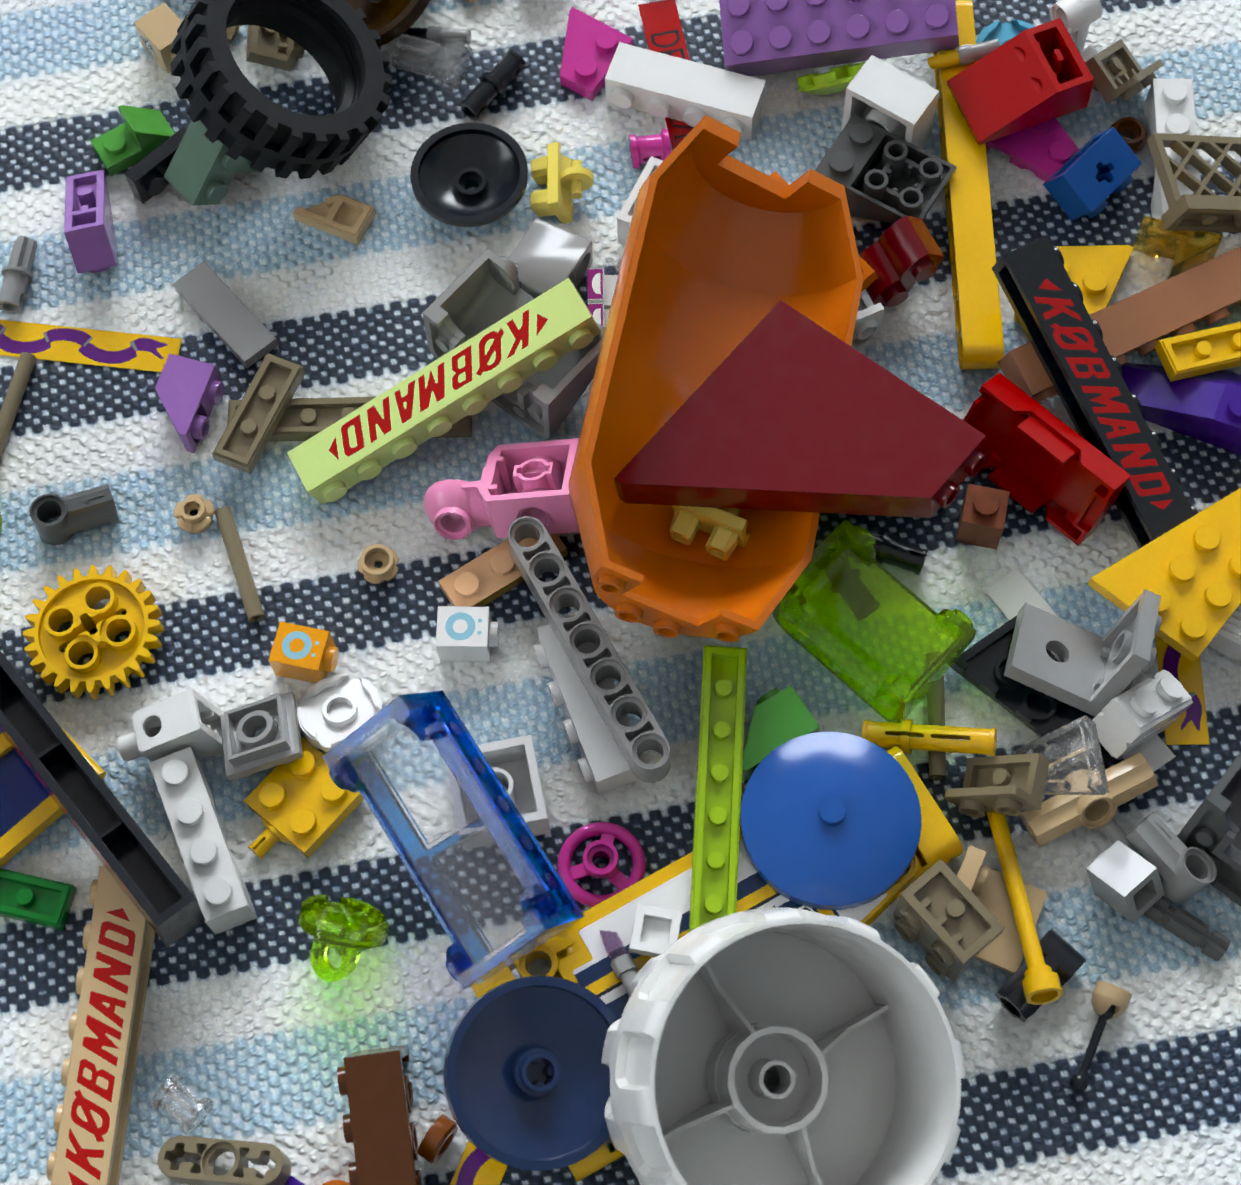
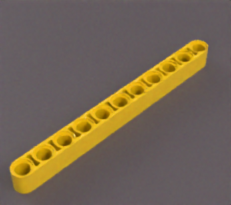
M955 0L959 46L966 44L974 45L976 44L972 0ZM946 51L933 52V56ZM978 60L962 66L954 65L934 69L936 90L939 91L937 107L941 156L944 161L957 167L955 173L945 186L944 192L960 370L1001 369L998 361L1004 357L998 279L992 270V267L996 264L986 144L978 145L947 85L949 79Z

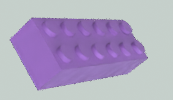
M719 0L725 68L728 71L747 76L867 61L871 55L879 59L953 50L959 46L955 0Z

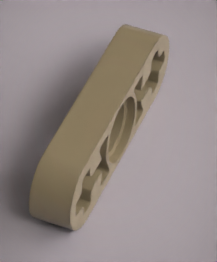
M175 1136L164 1143L158 1154V1166L161 1172L180 1184L285 1185L291 1174V1162L288 1156L275 1145L269 1143ZM186 1152L191 1157L199 1159L200 1166L194 1162H181L179 1167H177L174 1161L176 1157H183ZM225 1152H233L235 1156L233 1168L225 1175H216L214 1172L216 1159ZM248 1160L254 1165L263 1166L268 1165L269 1161L272 1160L276 1166L274 1170H267L264 1176L256 1169L248 1168Z

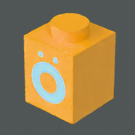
M280 621L268 661L277 676L317 683L327 678L328 672L335 671L339 658V648L335 646L330 631Z

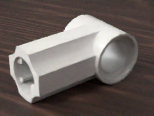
M1060 0L1051 5L1050 17L1051 21L1061 18L1078 51L1082 53L1089 26L1101 18L1103 10L1100 0Z

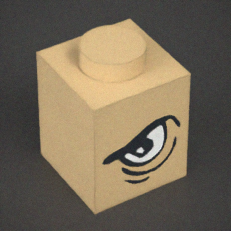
M163 2L133 23L142 46L167 73H170V64L176 54L171 53V46L178 34L177 29L182 20Z

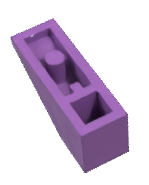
M104 169L66 177L64 234L77 273L88 271L99 273L107 270L109 267L117 266V245Z

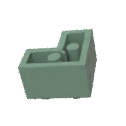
M191 120L164 178L192 206L220 204L221 200L227 195L228 187L235 173L258 171L250 168L251 161L241 156L235 161L226 155L229 148L218 139L212 144L204 136L208 129L200 120L194 123Z

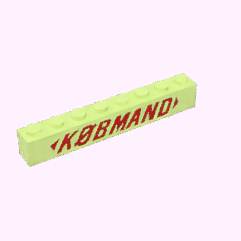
M567 278L293 448L287 454L307 493L322 505L327 502L336 501L342 498L352 486L362 480L376 477L386 465L396 459H402L413 454L417 446L428 439L444 435L452 428L454 423L462 418L481 412L486 408L488 402L503 393L507 394L515 391L522 385L524 380L538 371L549 370L556 365L561 357L572 350H579L588 346L594 337L602 333L581 295L571 280Z

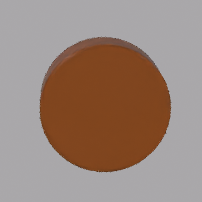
M442 1114L424 1136L417 1154L429 1163L437 1162L453 1141L458 1131L457 1123Z

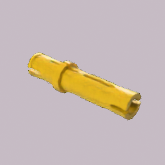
M903 719L902 723L864 720L862 738L875 743L881 748L897 746L905 754H911L912 750L995 756L997 729L914 724L913 719Z

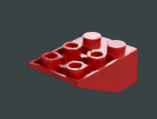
M1061 18L1022 31L949 79L947 85L978 145H982L1086 108L1094 78Z

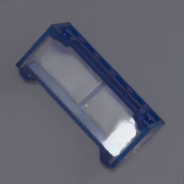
M443 690L399 695L322 756L329 767V775L332 781L339 788L362 794L453 943L446 950V967L449 974L460 983L463 989L486 981L584 917L581 909Z

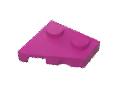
M572 7L569 11L560 70V84L593 101L605 85V77L619 42L633 45V38Z
M1056 118L985 143L986 150L989 151L991 147H994L1010 156V163L1021 169L1032 171L1036 177L1045 182L1079 150Z

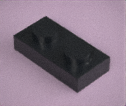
M185 127L181 128L124 173L133 195L141 203L144 204L153 196L162 193L169 184L164 175L187 130Z

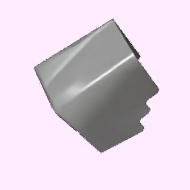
M536 218L509 256V259L518 266L517 276L521 281V289L533 298H536L567 278L577 288L586 275L587 268H590L593 262L592 241Z

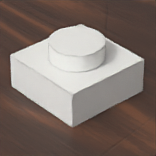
M637 904L629 953L656 957L665 952L679 939L683 912Z

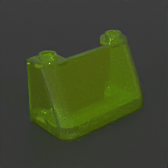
M845 519L813 550L811 562L772 614L778 625L792 639L887 722L902 723L903 719H906L973 641L977 631L973 628V623L969 617L958 609L953 611L942 609L939 613H936L875 560L876 552L873 547L875 540L872 535L863 527H854Z

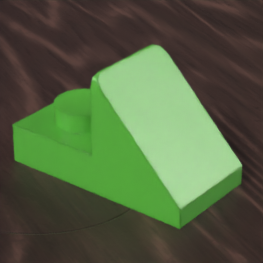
M124 105L118 106L124 124L90 140L110 176L138 163L175 134L160 110Z

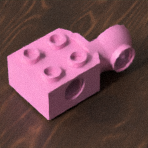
M579 438L498 445L488 454L480 481L466 482L464 480L447 479L436 482L427 489L423 497L424 510L427 517L434 525L438 534L451 540L463 539L469 533L483 527H491L497 538H508V529L512 522L524 516L539 519L549 534L579 532L568 489Z

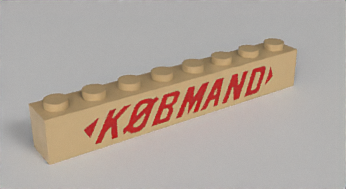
M100 866L98 880L94 879L90 887L89 899L91 906H94L91 923H87L83 931V948L87 950L85 966L79 968L76 976V993L80 995L78 1011L72 1013L69 1021V1038L73 1040L71 1056L64 1060L61 1072L62 1085L66 1086L63 1104L57 1106L54 1116V1130L58 1133L56 1151L50 1153L47 1161L46 1173L47 1179L51 1180L50 1185H119L155 931L105 866Z

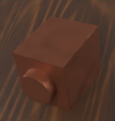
M968 484L962 503L955 542L997 550L1004 529L1010 491Z

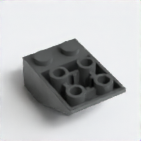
M853 114L815 171L844 185L850 216L893 224L906 215L923 220L955 173L957 167Z

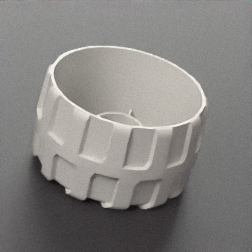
M773 907L737 912L705 923L677 940L661 955L650 959L630 982L634 991L626 1004L621 1018L615 1021L607 1030L601 1063L610 1069V1098L606 1103L604 1116L614 1147L625 1155L639 1179L640 1185H931L944 1162H950L961 1129L957 1126L961 1102V1079L965 1077V1066L961 1043L954 1039L950 1023L937 998L939 990L918 963H910L895 949L881 941L879 932L876 929L848 917L824 915L796 908ZM771 1066H774L780 1075V1083L773 1092H769L766 1089L763 1081L766 1070Z

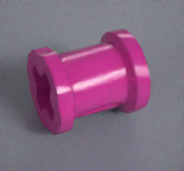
M662 129L660 134L641 137H637L635 134L628 135L633 169L640 168L641 164H647L651 156L664 161L671 153L668 129Z

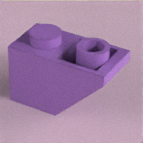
M169 353L155 389L186 451L195 453L199 441H203L208 434L210 427L209 417L214 405L218 406L222 400L224 383L221 381L215 365Z

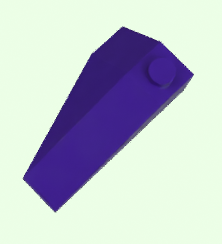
M1126 363L1121 366L1122 378L1129 391L1134 393L1139 399L1142 406V416L1146 421L1241 455L1240 374L1229 370H1221L1170 382L1164 367L1160 365Z

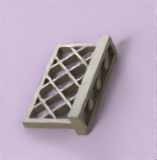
M1153 133L1147 139L1169 207L1161 216L1165 230L1241 233V189L1238 188L1241 184V164L1227 154L1229 150L1235 151L1241 156V137ZM1165 147L1171 148L1182 157L1179 164L1167 155ZM1202 149L1215 160L1210 165L1194 151ZM1187 162L1204 175L1201 182L1184 169ZM1220 164L1236 177L1233 183L1216 170ZM1176 179L1194 193L1180 195ZM1209 180L1225 192L1226 195L1218 196L1206 187Z

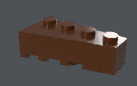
M408 1044L353 1052L344 1057V1066L337 1068V1080L340 1095H348L350 1114L343 1115L346 1143H353L355 1162H349L348 1165L350 1185H422L420 1170H415L414 1161L418 1160L417 1130L415 1129L414 1122L409 1123L408 1113L413 1111L412 1082L409 1081L408 1075L404 1076L402 1062L410 1061Z

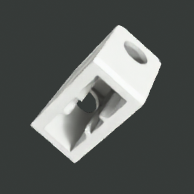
M193 688L135 711L132 716L135 732L118 737L117 739L120 755L125 762L143 756L152 762L190 746L199 760L222 754L224 751L220 715H223V712Z

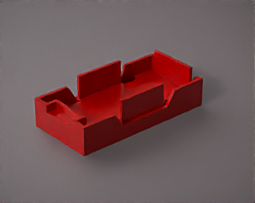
M999 372L981 385L979 392L982 395L973 402L963 420L986 435L985 455H987V460L982 468H996L987 478L1001 490L1010 491L1009 496L1031 514L1042 505H1045V520L1079 546L1095 532L1131 475Z

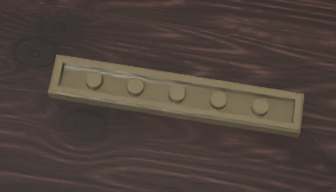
M376 397L292 398L269 442L306 441ZM229 400L227 425L241 400ZM467 415L454 423L452 428L444 435L432 438L472 437V415Z

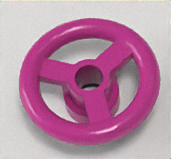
M594 822L578 828L566 839L558 856L557 867L560 881L567 893L581 904L594 907L642 880L645 875L646 861L641 844L631 832L614 823ZM601 835L600 840L591 842L585 848L583 863L571 866V858L577 846L592 836ZM615 838L620 840L631 854L632 872L629 879L618 870L619 856L614 846ZM599 857H605L609 860V864L604 868H598L593 863ZM588 876L606 878L618 890L605 895L592 894L582 889L575 880Z

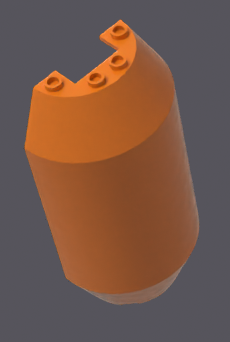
M707 115L698 122L645 180L638 192L568 489L593 588L599 598L615 610V616L618 619L631 623L639 622L653 627L654 633L666 638H676L681 634L716 638L724 642H737L740 636L754 633L761 628L811 562L820 513L740 509L738 517L747 520L746 533H749L750 537L745 547L737 545L730 557L724 561L706 551L705 545L711 534L699 529L691 545H685L673 540L669 532L674 516L672 505L625 503L619 499L614 478L780 300L851 346L864 279L844 185L810 168L788 186L732 158L729 154L738 147L741 133Z

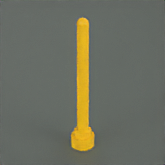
M987 812L1027 965V970L1024 972L1025 978L1022 980L1026 1002L1032 1005L1051 1003L1059 999L1063 995L1058 974L1052 972V968L1045 964L1006 815L998 812Z

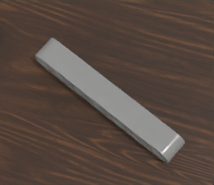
M531 516L516 519L510 525L507 535L514 563L634 775L647 783L661 781L667 776L671 763L670 746L667 738L543 523ZM525 538L538 540L531 547L519 545V542ZM545 572H553L558 575L555 580L550 582L538 580V577ZM567 606L578 610L577 614L568 618L562 617L557 613ZM585 642H594L599 646L596 651L589 654L582 653L577 649ZM607 677L615 678L620 682L616 688L611 690L600 688L598 683ZM628 713L635 714L641 719L637 725L632 727H625L618 720ZM654 750L660 753L662 758L655 764H645L639 759V756L645 751Z

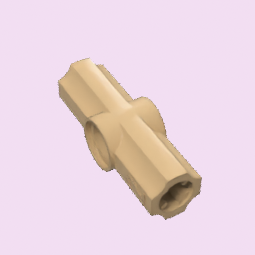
M1139 752L1096 775L1090 771H1079L1072 774L1063 783L1061 793L1043 801L1041 810L1022 812L1021 818L1037 847H1041L1081 825L1089 829L1105 826L1114 818L1118 806L1159 785L1148 761Z

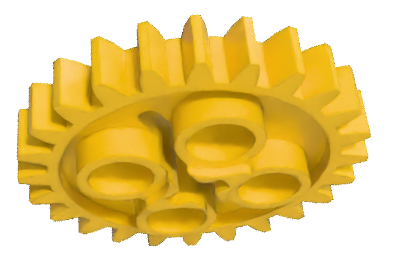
M91 565L88 576H82L80 571L74 568L73 580L68 582L59 575L57 576L59 588L54 590L48 586L43 587L48 596L46 601L33 599L32 603L39 613L25 616V619L34 628L23 631L22 635L31 643L24 650L30 658H34L30 664L37 673L42 672L40 677L47 685L54 682L55 688L61 694L70 687V692L75 698L79 699L86 688L93 699H97L100 688L105 687L107 692L113 696L115 695V683L120 681L123 686L130 688L131 684L128 676L133 673L143 678L145 674L140 664L142 662L155 663V659L149 652V649L162 648L160 640L154 636L164 632L163 625L159 620H156L162 616V612L158 605H153L156 599L150 590L145 591L146 587L141 579L132 582V577L127 570H124L117 577L113 567L108 565L103 575H100L96 566ZM110 599L108 605L104 608L94 610L95 605L100 600ZM122 611H127L125 615H121ZM73 621L68 630L57 632L61 624ZM97 628L98 631L91 635L90 631ZM131 631L126 640L114 642L119 633ZM63 647L66 648L65 652H61ZM94 653L88 663L77 665L83 655Z

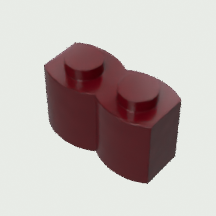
M907 215L893 223L877 242L859 254L875 271L878 277L866 288L868 295L874 305L881 303L886 307H894L905 301L908 297V292L914 284L932 277L937 271V266L944 258L943 253L923 220Z

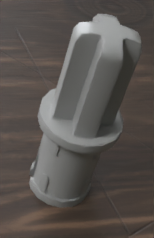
M19 236L14 241L8 265L2 268L1 274L4 278L0 291V310L4 312L19 314L22 310L25 291L28 284L32 283L34 277L31 273V268L38 246L34 239Z

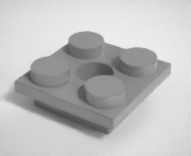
M292 691L282 695L277 694L223 712L224 714L220 715L225 771L229 781L238 778H248L256 772L280 764H290L296 759L303 757L296 698ZM265 728L260 735L254 737L257 730Z

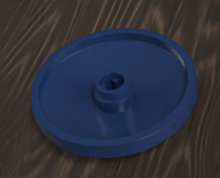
M529 976L514 979L492 988L473 1002L464 1012L452 1032L445 1054L443 1069L447 1102L455 1122L466 1138L478 1150L497 1162L519 1169L534 1171L553 1170L572 1165L585 1159L601 1147L610 1137L604 1116L605 1106L610 1098V1069L602 1064L601 1061L607 1030L618 1020L611 1009L598 996L585 987L566 979L551 976Z

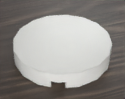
M338 674L324 678L307 689L302 696L303 701L300 704V708L298 706L297 718L303 737L313 747L330 753H345L359 749L374 739L383 725L385 712L379 691L368 680L359 677L360 680L349 679V675Z

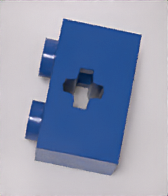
M1112 127L1093 136L1043 186L1071 221L1085 215L1092 218L1107 207L1109 203L1106 198L1112 192L1114 194L1119 193L1134 180L1131 174L1142 162L1117 130Z

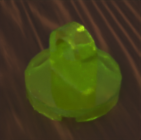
M327 894L311 896L301 903L298 925L306 933L314 937L310 953L312 969L317 976L325 981H339L354 972L361 949L379 947L385 942L389 922H384L385 916L382 912L366 902L351 897H340V901L337 903L328 902L329 896ZM329 947L334 948L340 954V968H335L328 961L327 950Z

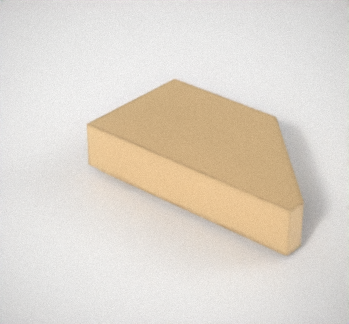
M342 194L326 198V202L306 209L303 206L295 208L293 212L295 221L357 245L361 242L376 216L373 206Z

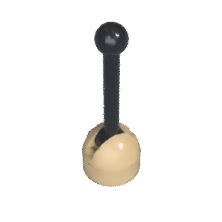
M1097 981L1091 1003L1099 1018L1078 1073L1073 1074L1070 1078V1086L1075 1091L1082 1092L1088 1087L1089 1081L1086 1076L1107 1021L1120 1017L1128 1008L1132 994L1119 986L1105 981Z

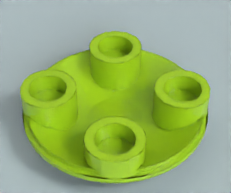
M866 62L854 65L853 63L832 67L830 72L822 74L817 72L797 77V91L814 95H830L846 91L847 86Z

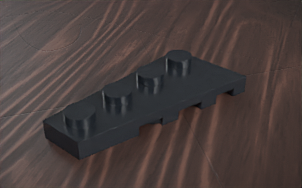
M1017 615L951 661L949 667L1084 770L1097 774L1116 760L1089 730L1088 724L1095 718L1094 716L1004 676ZM1046 650L1053 660L1059 662L1049 650Z

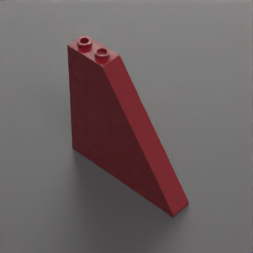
M780 300L614 478L619 499L631 504L931 518L941 506L947 508L952 504L959 493V485L968 475L970 477L976 476L987 460V455H985L986 435Z

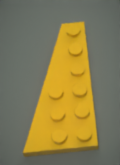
M1241 488L1091 577L1087 585L1124 612L1145 589L1161 596L1158 615L1162 617V622L1156 636L1194 663L1241 603Z

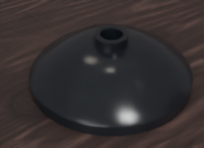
M460 123L439 130L420 146L412 161L410 179L417 202L430 216L440 222L453 226L476 227L492 223L504 217L515 208L522 199L527 187L528 166L522 148L505 131L483 123ZM471 187L477 188L473 191H467V189Z

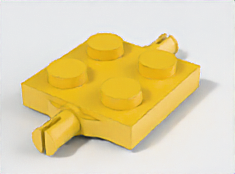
M303 738L301 740L303 757L296 759L290 764L277 765L243 800L247 807L261 818L266 827L248 848L260 859H263L267 852L280 840L283 843L293 845L309 859L368 795L366 789L353 779L347 770V767L364 752L362 747L345 753H337L333 757L313 747Z

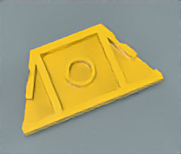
M1130 245L1056 246L1063 256L1064 268L1068 276L1081 289L1083 304L1089 315L1106 308L1134 247ZM1014 313V318H1015V319L1018 321V323L1021 325L1019 319L1017 318L1016 314Z

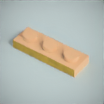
M549 534L561 556L565 557L568 555L567 548L557 534ZM525 538L519 542V545L531 547L538 540ZM507 539L438 582L452 606L483 607L525 580L512 559Z

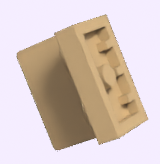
M969 845L957 877L1005 927L1004 931L974 958L1014 974L1019 969L1024 954L1003 873L982 865L987 852ZM1024 882L1036 926L1047 898V893Z

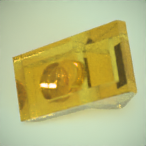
M1143 216L1135 237L1133 250L1143 252L1147 256L1154 258L1164 257L1171 259L1167 279L1213 259L1221 243L1222 234L1205 231L1165 230L1162 220Z

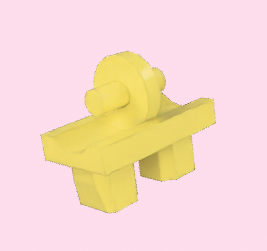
M559 142L547 144L546 156L531 160L532 178L537 185L547 183V189L533 191L530 196V205L538 217L556 215L562 224L573 222V198H581L582 191L588 190L593 186L594 175L592 171L582 167L581 160H572L561 153Z
M672 506L674 516L669 529L671 538L685 545H691L698 530L705 531L711 534L705 545L706 551L724 561L730 557L737 545L745 547L750 537L749 533H746L747 520L738 517L740 509Z

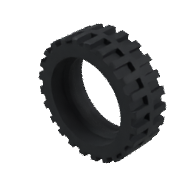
M196 0L177 29L178 34L171 46V53L176 54L170 64L171 74L181 78L175 90L180 100L187 99L191 107L186 113L193 123L200 120L208 129L204 136L212 144L218 139L229 148L226 155L235 161L241 156L251 161V169L262 172L265 167L275 169V177L286 179L293 171L298 173L300 179H308L317 170L320 171L321 175L332 172L338 164L343 165L383 118L382 113L389 106L391 99L386 93L392 87V75L384 73L390 61L387 52L379 51L377 45L382 39L377 30H369L364 22L367 15L361 8L354 10L346 0ZM237 25H255L279 32L298 43L317 61L326 74L334 93L336 113L325 116L301 114L282 107L263 95L249 82L235 62L229 48L226 29Z

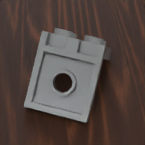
M1145 589L1104 637H1100L1031 604L1025 603L1017 614L1004 676L1096 717L1113 698L1131 688L1134 678L1140 672L1146 673L1152 666L1156 657V649L1152 647L1153 640L1162 622V617L1158 615L1161 596ZM1046 650L1057 654L1061 662L1053 660Z

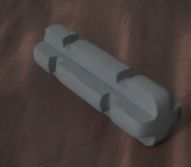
M1164 896L1144 913L1146 917L1157 924L1159 921L1165 924L1163 928L1192 947L1200 946L1202 948L1201 952L1213 960L1218 961L1222 958L1230 945L1228 937L1217 930L1212 933L1208 930L1209 925L1180 906H1177V908L1172 907V901Z

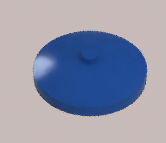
M830 731L805 734L783 743L769 753L754 770L743 794L740 817L741 835L747 856L761 878L776 892L795 903L822 910H843L858 907L879 898L902 878L911 864L919 843L921 809L918 795L908 774L897 760L883 748L869 740L852 734Z

